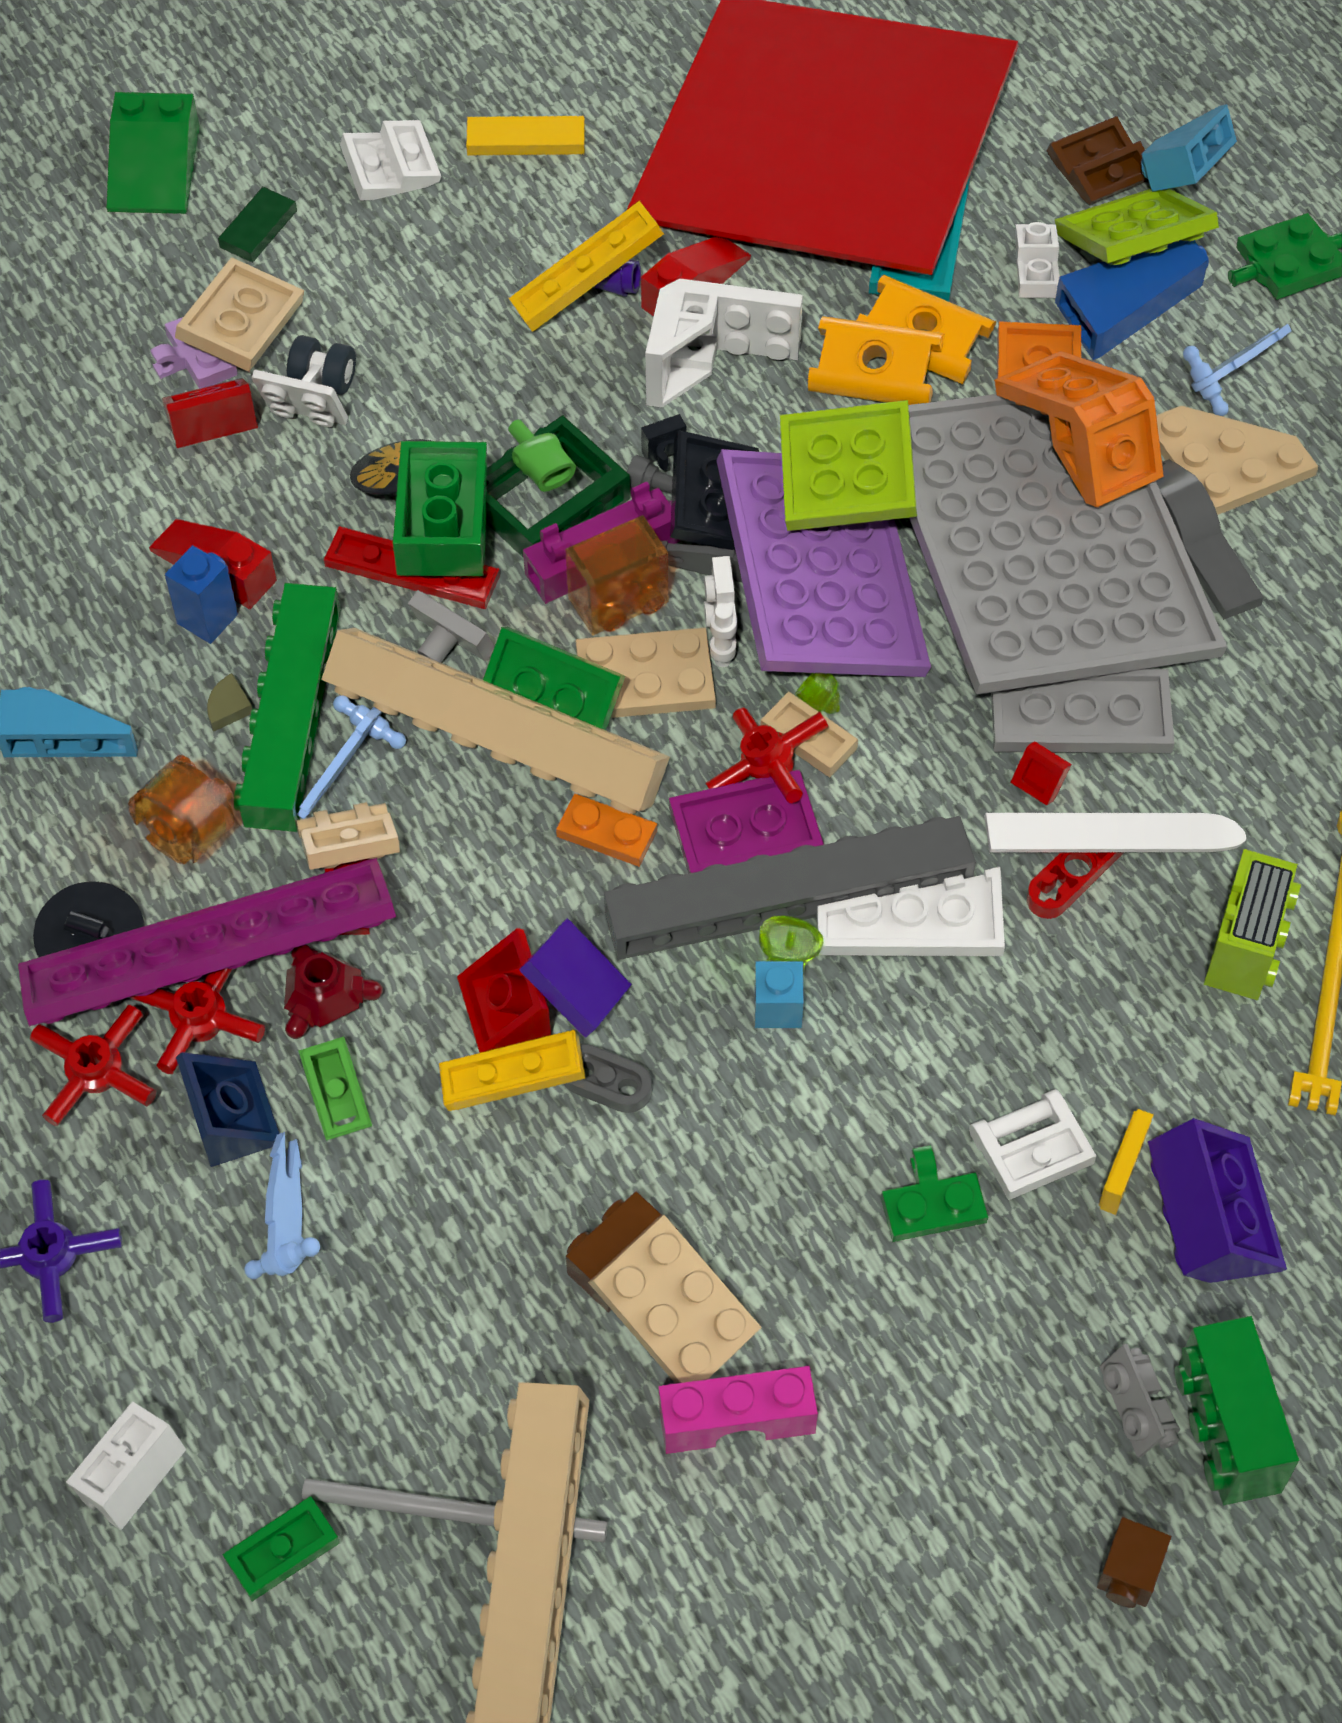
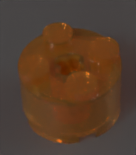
M178 755L172 761H169L129 799L128 803L129 812L135 825L137 826L143 821L150 831L145 837L155 849L180 864H186L190 859H192V864L196 863L233 827L235 820L229 803L233 798V793L229 786L219 778L211 780L184 755Z

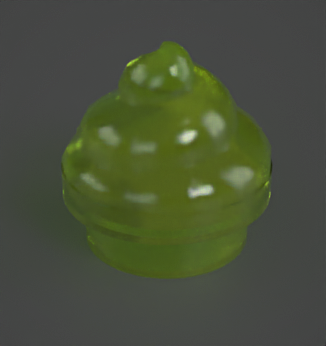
M812 673L795 692L799 699L820 713L824 711L825 713L833 714L840 711V694L837 691L838 681L830 673L826 675L824 673Z

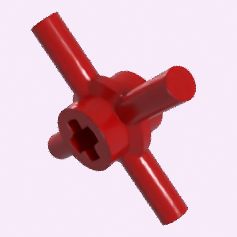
M737 709L733 713L732 718L744 735L740 743L742 751L741 761L707 781V787L712 789L740 783L749 776L755 778L771 777L788 803L799 801L803 792L790 774L794 766L792 759L793 749L829 727L820 712L816 713L783 734L768 725L758 726L748 709Z
M224 968L211 972L207 975L204 982L186 983L175 994L158 988L153 993L145 996H130L131 999L169 1012L171 1024L176 1031L156 1064L159 1070L166 1074H173L178 1066L176 1057L181 1052L185 1053L192 1041H208L215 1037L220 1030L256 1043L262 1040L265 1033V1025L226 1012L224 1000L219 992L232 969Z
M127 1005L102 1038L95 1035H87L72 1042L42 1024H38L33 1029L30 1040L65 1060L64 1071L68 1079L66 1085L42 1114L47 1122L58 1126L84 1092L101 1093L113 1087L146 1107L153 1102L157 1091L122 1071V1058L118 1051L119 1046L143 1017L140 1010L132 1005Z

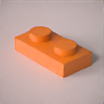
M575 793L556 828L557 837L638 867H640L657 833L656 822L631 813L621 812L611 806Z

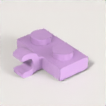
M182 318L165 324L166 335L173 347L169 344H161L150 350L156 361L153 364V368L160 379L187 369L197 387L203 388L237 375L235 365L175 338L176 326Z

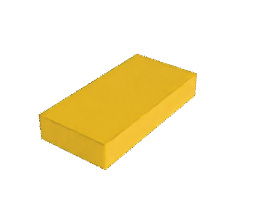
M1140 1109L1133 1112L1099 1202L1101 1210L1114 1215L1117 1214L1147 1137L1153 1114Z

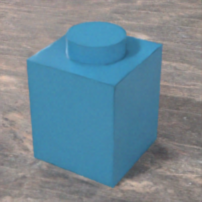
M756 961L754 986L755 1028H802L804 1004L803 961Z

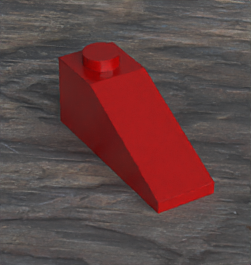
M718 236L670 252L641 276V308L654 316L660 289L678 279L723 284L751 259V254L727 238Z
M175 519L149 547L152 553L173 565L192 545L207 554L210 552L215 553L228 566L235 601L250 610L277 581L271 551L235 531Z

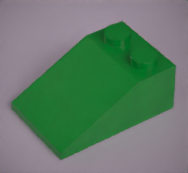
M115 92L110 118L107 212L186 214L200 128L194 94Z
M401 441L393 534L397 575L483 576L486 537L487 442Z

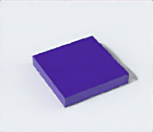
M568 918L554 929L519 969L585 1038L599 1026L632 985Z

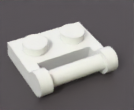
M1057 1089L1042 1094L1041 1100L988 1123L982 1119L969 1125L970 1135L978 1150L982 1151L1008 1200L1095 1163V1152L1063 1096ZM1049 1117L1055 1122L1051 1126L1003 1146H1000L997 1140Z

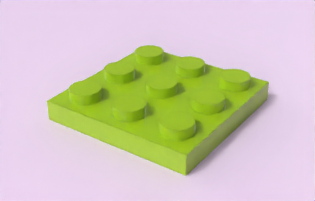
M1148 189L1054 219L1058 236L1110 265L1126 263L1131 260L1132 255L1142 252L1156 253L1168 248V244L1179 240H1198L1204 237V232L1219 228L1216 211L1171 189L1158 191Z
M908 400L780 415L784 507L787 531L917 517Z

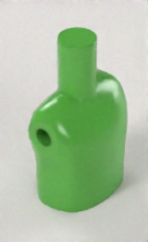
M519 419L510 424L508 431L519 443L513 449V461L535 483L540 491L546 492L556 489L574 476L576 465L563 450L556 435L545 433L534 436Z

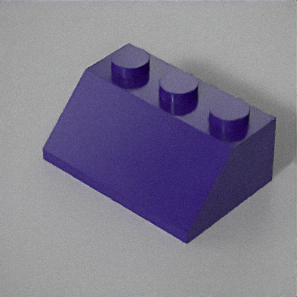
M1192 1118L1148 1141L1152 1157L1151 1169L1159 1183L1164 1202L1163 1214L1171 1228L1176 1247L1174 1251L1175 1260L1182 1270L1183 1276L1213 1283L1287 1270L1250 1137Z

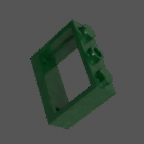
M564 415L546 427H540L534 436L545 433L556 435L566 454L594 482L529 529L497 501L529 478L513 461L512 452L516 446L508 449L502 458L487 467L486 524L522 557L523 549L541 542L540 530L556 523L560 533L630 500V474Z

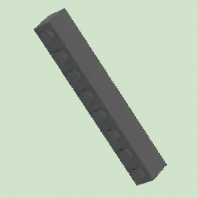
M934 817L923 824L904 828L892 826L872 835L862 837L846 836L834 843L816 847L803 845L788 853L773 856L757 855L745 862L727 866L715 864L706 867L702 871L685 875L668 874L657 881L638 885L633 883L622 884L613 890L604 892L605 916L617 960L815 918L817 917V906L870 894L882 897L899 893L900 888L918 884L919 888L942 884L945 878L963 875L964 879L974 876L976 860L961 817Z

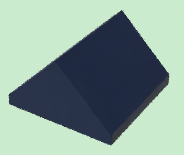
M181 1052L176 1057L211 1167L273 1147L279 1131L256 1061Z

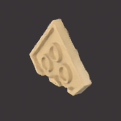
M1178 406L1156 415L1161 455L1165 460L1170 459L1198 478L1206 488L1215 506L1217 515L1316 476L1318 465L1296 436L1185 406Z

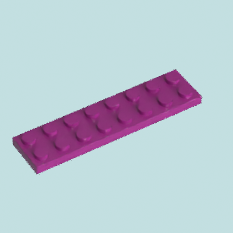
M374 858L19 963L18 969L23 1010L28 1025L30 1027L40 1023H55L73 1013L87 1009H102L114 1001L130 996H145L167 985L177 982L195 981L207 973L224 968H239L251 960L271 954H286L295 947L315 941H329L341 933L358 928L376 927L385 920L396 917L378 860Z

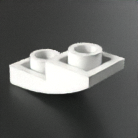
M1041 222L1016 224L1015 246L1019 298H1056L1060 277L1058 267L1059 243L1056 225Z

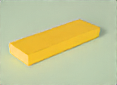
M584 116L467 117V155L584 154Z
M575 1030L439 1063L443 1102L448 1111L459 1110L585 1079L580 1039Z

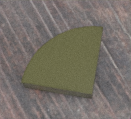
M232 673L220 680L211 691L207 703V712L213 732L251 714L252 705Z

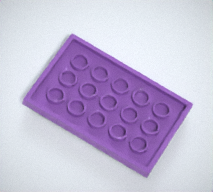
M722 449L717 458V465L761 671L925 677L931 668L895 519L787 531L782 453Z

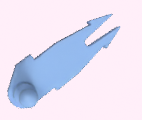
M1286 324L1280 329L1273 330L1213 369L1210 368L1208 363L1202 362L1197 347L1187 346L1183 350V357L1191 366L1190 375L1194 381L1191 386L1195 392H1200L1203 399L1210 401L1215 415L1225 416L1229 410L1228 404L1223 401L1220 395L1222 388L1218 380L1239 368L1278 340H1281L1292 331L1290 326Z
M344 695L337 696L334 699V709L349 716L350 723L355 725L356 728L299 807L301 808L297 813L299 817L305 819L368 735L376 740H386L395 749H401L405 746V735L391 729L389 721L381 717L382 712L375 707L370 710L364 705L356 706Z
M285 1132L276 1136L270 1153V1157L273 1159L266 1193L265 1224L268 1225L267 1251L262 1254L260 1260H251L245 1265V1275L250 1279H258L264 1273L268 1275L277 1274L279 1276L293 1273L306 1256L313 1257L320 1250V1243L316 1238L308 1237L304 1239L301 1237L302 1198L299 1169H302L297 1139L290 1141L288 1144L286 1163Z

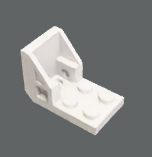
M678 279L661 288L645 352L646 405L664 407L712 375L717 350H725L735 355L747 353L768 356L774 360H798L803 295L687 279ZM688 346L702 347V348H701L700 350L693 351V350H690V349L688 348Z

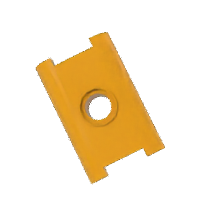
M883 275L878 281L877 292L881 294L868 316L860 313L856 321L945 333L942 351H931L927 369L963 384L971 371L972 360L966 358L978 335L989 338L996 325V321Z
M826 316L821 318L818 329L821 335H825L818 368H809L808 391L880 402L908 400V405L931 402L933 389L930 384H924L930 353L931 351H942L945 333ZM875 357L886 358V362L880 368L871 369L867 367L868 362Z

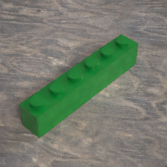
M285 583L281 600L276 599L274 601L272 621L273 625L276 626L274 636H267L265 643V660L268 661L267 671L259 673L257 683L258 698H261L259 709L253 708L250 715L249 730L250 734L253 735L251 746H244L242 753V772H245L243 784L237 783L234 791V810L240 811L243 825L246 828L298 831L296 820H300V817L297 813L300 811L301 808L299 807L304 801L327 683L321 679L336 636L341 612L337 587Z

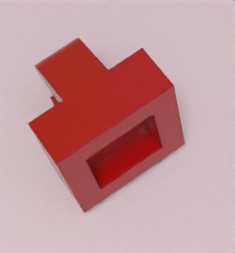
M1034 741L1026 747L1010 783L1043 804L1049 805L1057 797L1072 764Z

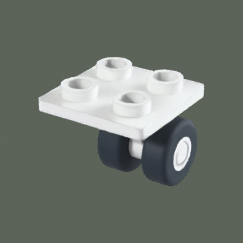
M299 335L293 341L289 351L286 369L287 377L254 370L252 380L269 410L278 416L293 418L295 413L308 416L311 422L324 427H332L333 423L346 425L348 416L337 394H345L352 383L356 366V353L352 346L334 343L327 353L321 352L318 339Z

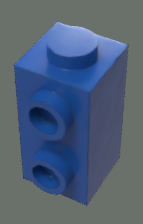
M192 545L165 573V579L177 624L211 644L236 618L238 612L228 573L229 569L225 561L215 553L210 552L207 554Z

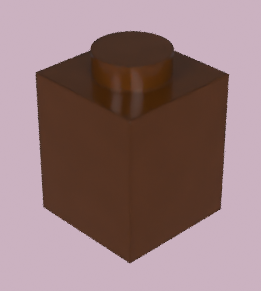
M1122 1517L1097 1588L1107 1592L1106 1597L1120 1606L1135 1608L1136 1604L1146 1607L1154 1591L1172 1536Z

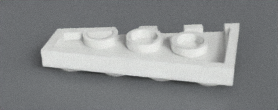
M1000 867L984 870V875L964 879L963 875L945 878L942 884L919 888L918 884L899 889V893L882 897L870 894L817 906L818 955L1003 956L1005 943Z

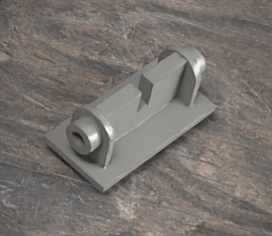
M1123 1344L1099 1367L1103 1374L1104 1385L1111 1394L1121 1417L1124 1433L1130 1439L1136 1456L1139 1458L1144 1456L1158 1443L1162 1449L1177 1444L1179 1442L1177 1433L1180 1431V1428L1173 1417L1166 1399L1154 1401L1150 1399L1149 1395L1157 1394L1162 1388L1150 1363L1149 1355H1143L1140 1348L1130 1350L1128 1344Z

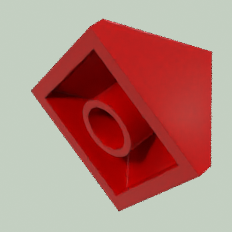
M243 378L162 398L177 448L258 428L250 387Z
M516 928L457 976L479 1053L551 1035L549 1009L545 996L519 970L531 957L524 929Z

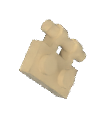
M367 802L354 804L352 810L328 814L327 810L313 812V817L296 820L299 838L301 837L310 870L334 868L342 863L363 859H379L385 855L400 852L398 835L391 815L387 811L386 803L368 806Z

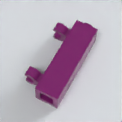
M644 482L631 489L632 500L560 533L556 523L540 530L541 542L523 549L525 575L543 602L547 604L641 560L643 553L647 551L641 549L643 542L668 541L670 544L680 542L679 539L670 538L672 500L668 501L659 488L650 491L649 483Z

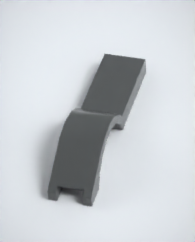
M1170 459L1162 461L1164 477L1156 480L1198 580L1223 620L1261 606L1264 596L1222 534L1215 506L1206 488L1194 474Z

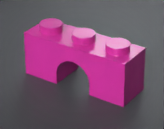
M810 1366L658 1386L659 1410L666 1454L714 1448L719 1438L739 1431H760L765 1433L766 1440L816 1434L818 1412Z

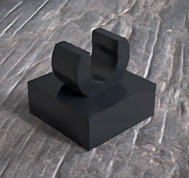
M680 414L641 427L642 454L645 458L653 460V462L657 461V465L662 470L668 469V457L673 456L674 438L678 430L687 432V426Z

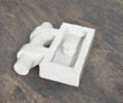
M730 556L712 557V575L704 576L706 601H704L705 625L710 627L711 634L714 636L710 641V654L715 664L719 667L729 666L731 660L736 655L735 633L737 629L734 604L735 592Z

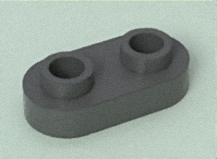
M580 1045L583 1067L590 1069L593 1074L582 1080L565 1083L564 1085L569 1091L624 1113L636 1112L646 1106L651 1098L652 1088L651 1077L643 1066L593 1045ZM624 1086H632L636 1089V1092L630 1096H625L619 1091Z

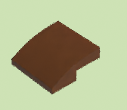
M1117 116L1050 143L1046 150L1056 167L1080 197L1089 205L1149 181V179L1145 178L1141 166L1142 153L1145 151V148L1141 141L1132 143Z

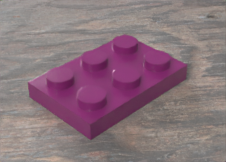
M800 770L790 772L803 792L801 799L795 803H788L771 777L758 778L670 797L669 809L688 874L702 871L706 867L715 864L727 866L745 862L757 855L773 856L788 853L803 845L814 847L824 845Z

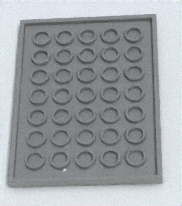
M996 394L909 405L917 517L909 518L976 694L1223 657L1227 644L1156 481L1099 507H1094L1086 504L1053 447L1049 415H1043L1040 411L1027 406L1016 405L1015 402L999 397Z

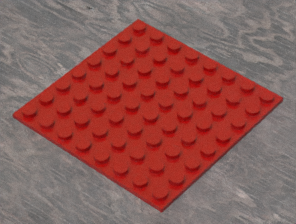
M721 0L627 210L640 201L659 226L932 275L1019 47L1018 41L765 0Z

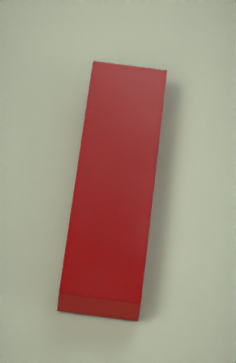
M341 526L338 527L324 557L325 567L414 591L419 590L425 594L485 610L500 578V569L484 565L483 576L397 575L393 540Z

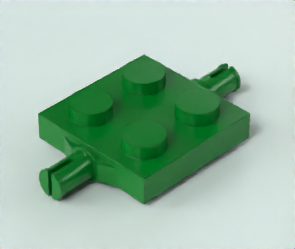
M1308 213L1238 237L1236 248L1245 259L1247 265L1228 271V280L1232 283L1233 287L1255 280L1267 287L1276 300L1342 277V253L1339 251V249H1342V231L1333 235L1323 232Z

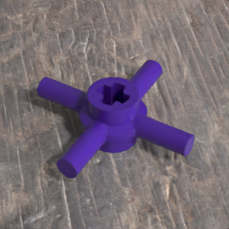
M37 1180L31 1184L34 1223L24 1230L18 1246L0 1249V1269L21 1265L28 1275L39 1279L43 1321L54 1323L63 1319L60 1276L69 1270L75 1261L76 1255L122 1248V1236L120 1228L73 1236L66 1226L54 1222L51 1182L49 1180ZM49 1246V1253L45 1254V1247Z

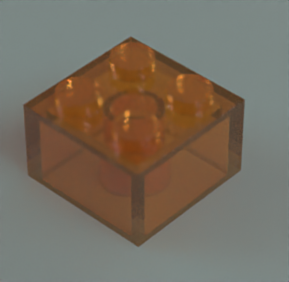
M644 515L565 549L568 599L592 636L604 630L607 632L614 631L620 628L625 621L640 614H652L669 602L668 551Z

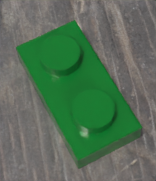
M310 1496L222 1555L253 1602L340 1544V1541Z

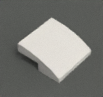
M420 120L383 121L380 133L342 134L340 146L360 201L380 199L429 187L440 182L441 174Z

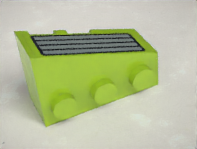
M1243 849L1204 985L1257 1001L1264 985L1273 987L1280 964L1279 960L1273 959L1276 947L1284 948L1291 922L1283 920L1286 908L1294 910L1301 888L1300 883L1293 882L1298 864Z

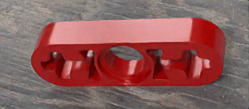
M1060 852L1031 880L1026 899L1028 908L1033 914L1041 918L1052 919L1060 916L1124 852H1098V854L1095 852ZM1079 859L1088 864L1090 872L1083 876H1075L1066 870L1065 864L1070 860ZM1057 880H1059L1062 885L1057 890L1056 899L1048 898L1046 901H1042L1040 899L1041 891L1046 894L1049 893L1056 886Z

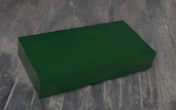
M262 187L219 236V247L253 263L297 212L296 201L266 187Z

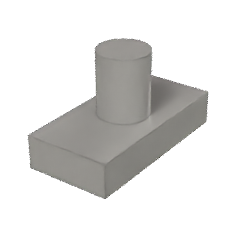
M419 590L408 602L416 618L433 629L417 650L418 654L441 663L456 643L483 661H486L492 655L495 646L484 630Z

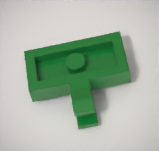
M931 1145L912 1149L913 1158H910V1163L916 1185L885 1190L881 1193V1202L892 1242L985 1224L988 1220L977 1174L971 1173L938 1180L936 1161Z

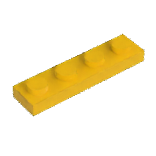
M638 201L512 295L509 300L533 332L664 235V233L643 204Z

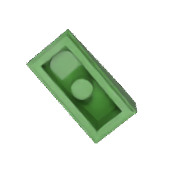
M340 1037L298 1050L326 1141L372 1127L345 1038ZM356 1116L350 1123L341 1126L334 1124V1122Z

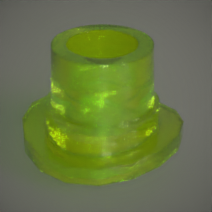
M773 916L765 920L759 929V945L763 953L767 955L766 961H803V975L807 961L818 956L823 948V935L819 930L798 918Z

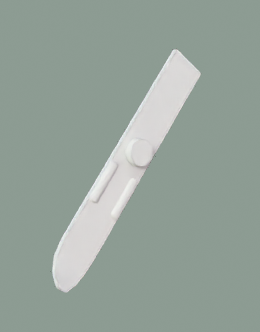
M985 813L984 815L989 852H1219L1238 848L1246 841L1245 831L1235 821L1222 815L1209 813Z

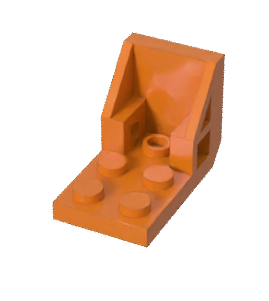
M1060 351L994 380L997 396L1013 401L1016 405L1038 410L1043 415H1049L1053 447L1086 504L1099 507L1164 477L1155 400L1142 378Z

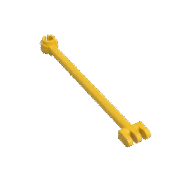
M1342 811L1337 820V829L1341 835ZM1342 856L1308 1074L1294 1071L1288 1098V1106L1298 1107L1301 1100V1091L1308 1092L1306 1109L1317 1111L1320 1095L1328 1097L1325 1105L1326 1114L1334 1116L1339 1105L1342 1081L1327 1078L1342 980Z

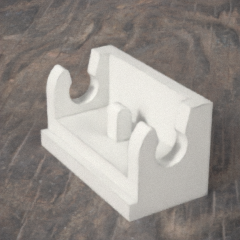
M132 1401L66 1483L93 1511L97 1508L111 1524L122 1530L183 1455L186 1448L169 1424Z

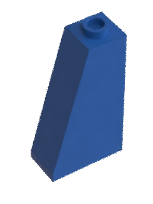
M1179 240L1168 244V248L1160 252H1142L1132 255L1131 260L1123 264L1110 265L1103 261L1060 276L1055 304L1069 325H1081V343L1092 360H1095L1203 286L1206 268L1209 265L1208 255L1204 247L1198 245L1195 240Z

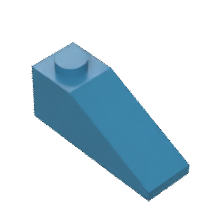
M1220 105L1158 138L1142 153V172L1145 178L1149 179L1152 191L1196 184L1237 142L1228 105Z
M22 687L17 690H1L0 749L3 757H137L138 749L132 728L125 723L46 689Z

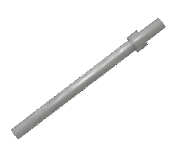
M308 1478L305 1479L303 1484L302 1499H307L311 1496L314 1501L494 1527L495 1505ZM575 1517L573 1538L605 1543L608 1522Z

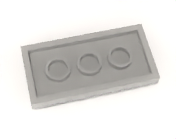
M1140 669L991 692L994 752H1024L1026 747L1034 741L1051 752H1173L1175 743L1168 669Z

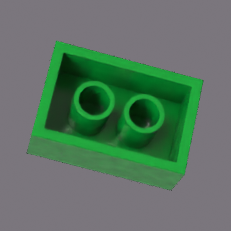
M1252 1316L1193 1327L1186 1346L1182 1348V1356L1179 1365L1175 1366L1174 1372L1180 1394L1182 1396L1189 1395L1194 1411L1189 1414L1193 1438L1196 1443H1204L1209 1459L1204 1462V1471L1210 1490L1219 1491L1223 1506L1281 1494L1294 1472L1299 1458Z

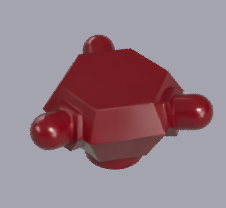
M307 944L295 947L291 950L292 967L286 973L284 1009L288 1010L287 1015L291 1016L285 1026L286 1034L292 1039H299L304 1036L309 1026L313 1028L316 1025L321 1028L358 1009L359 1003H363V1000L375 1001L379 999L383 992L381 984L375 980L365 979V976H361L360 969L326 951L319 953L312 950Z

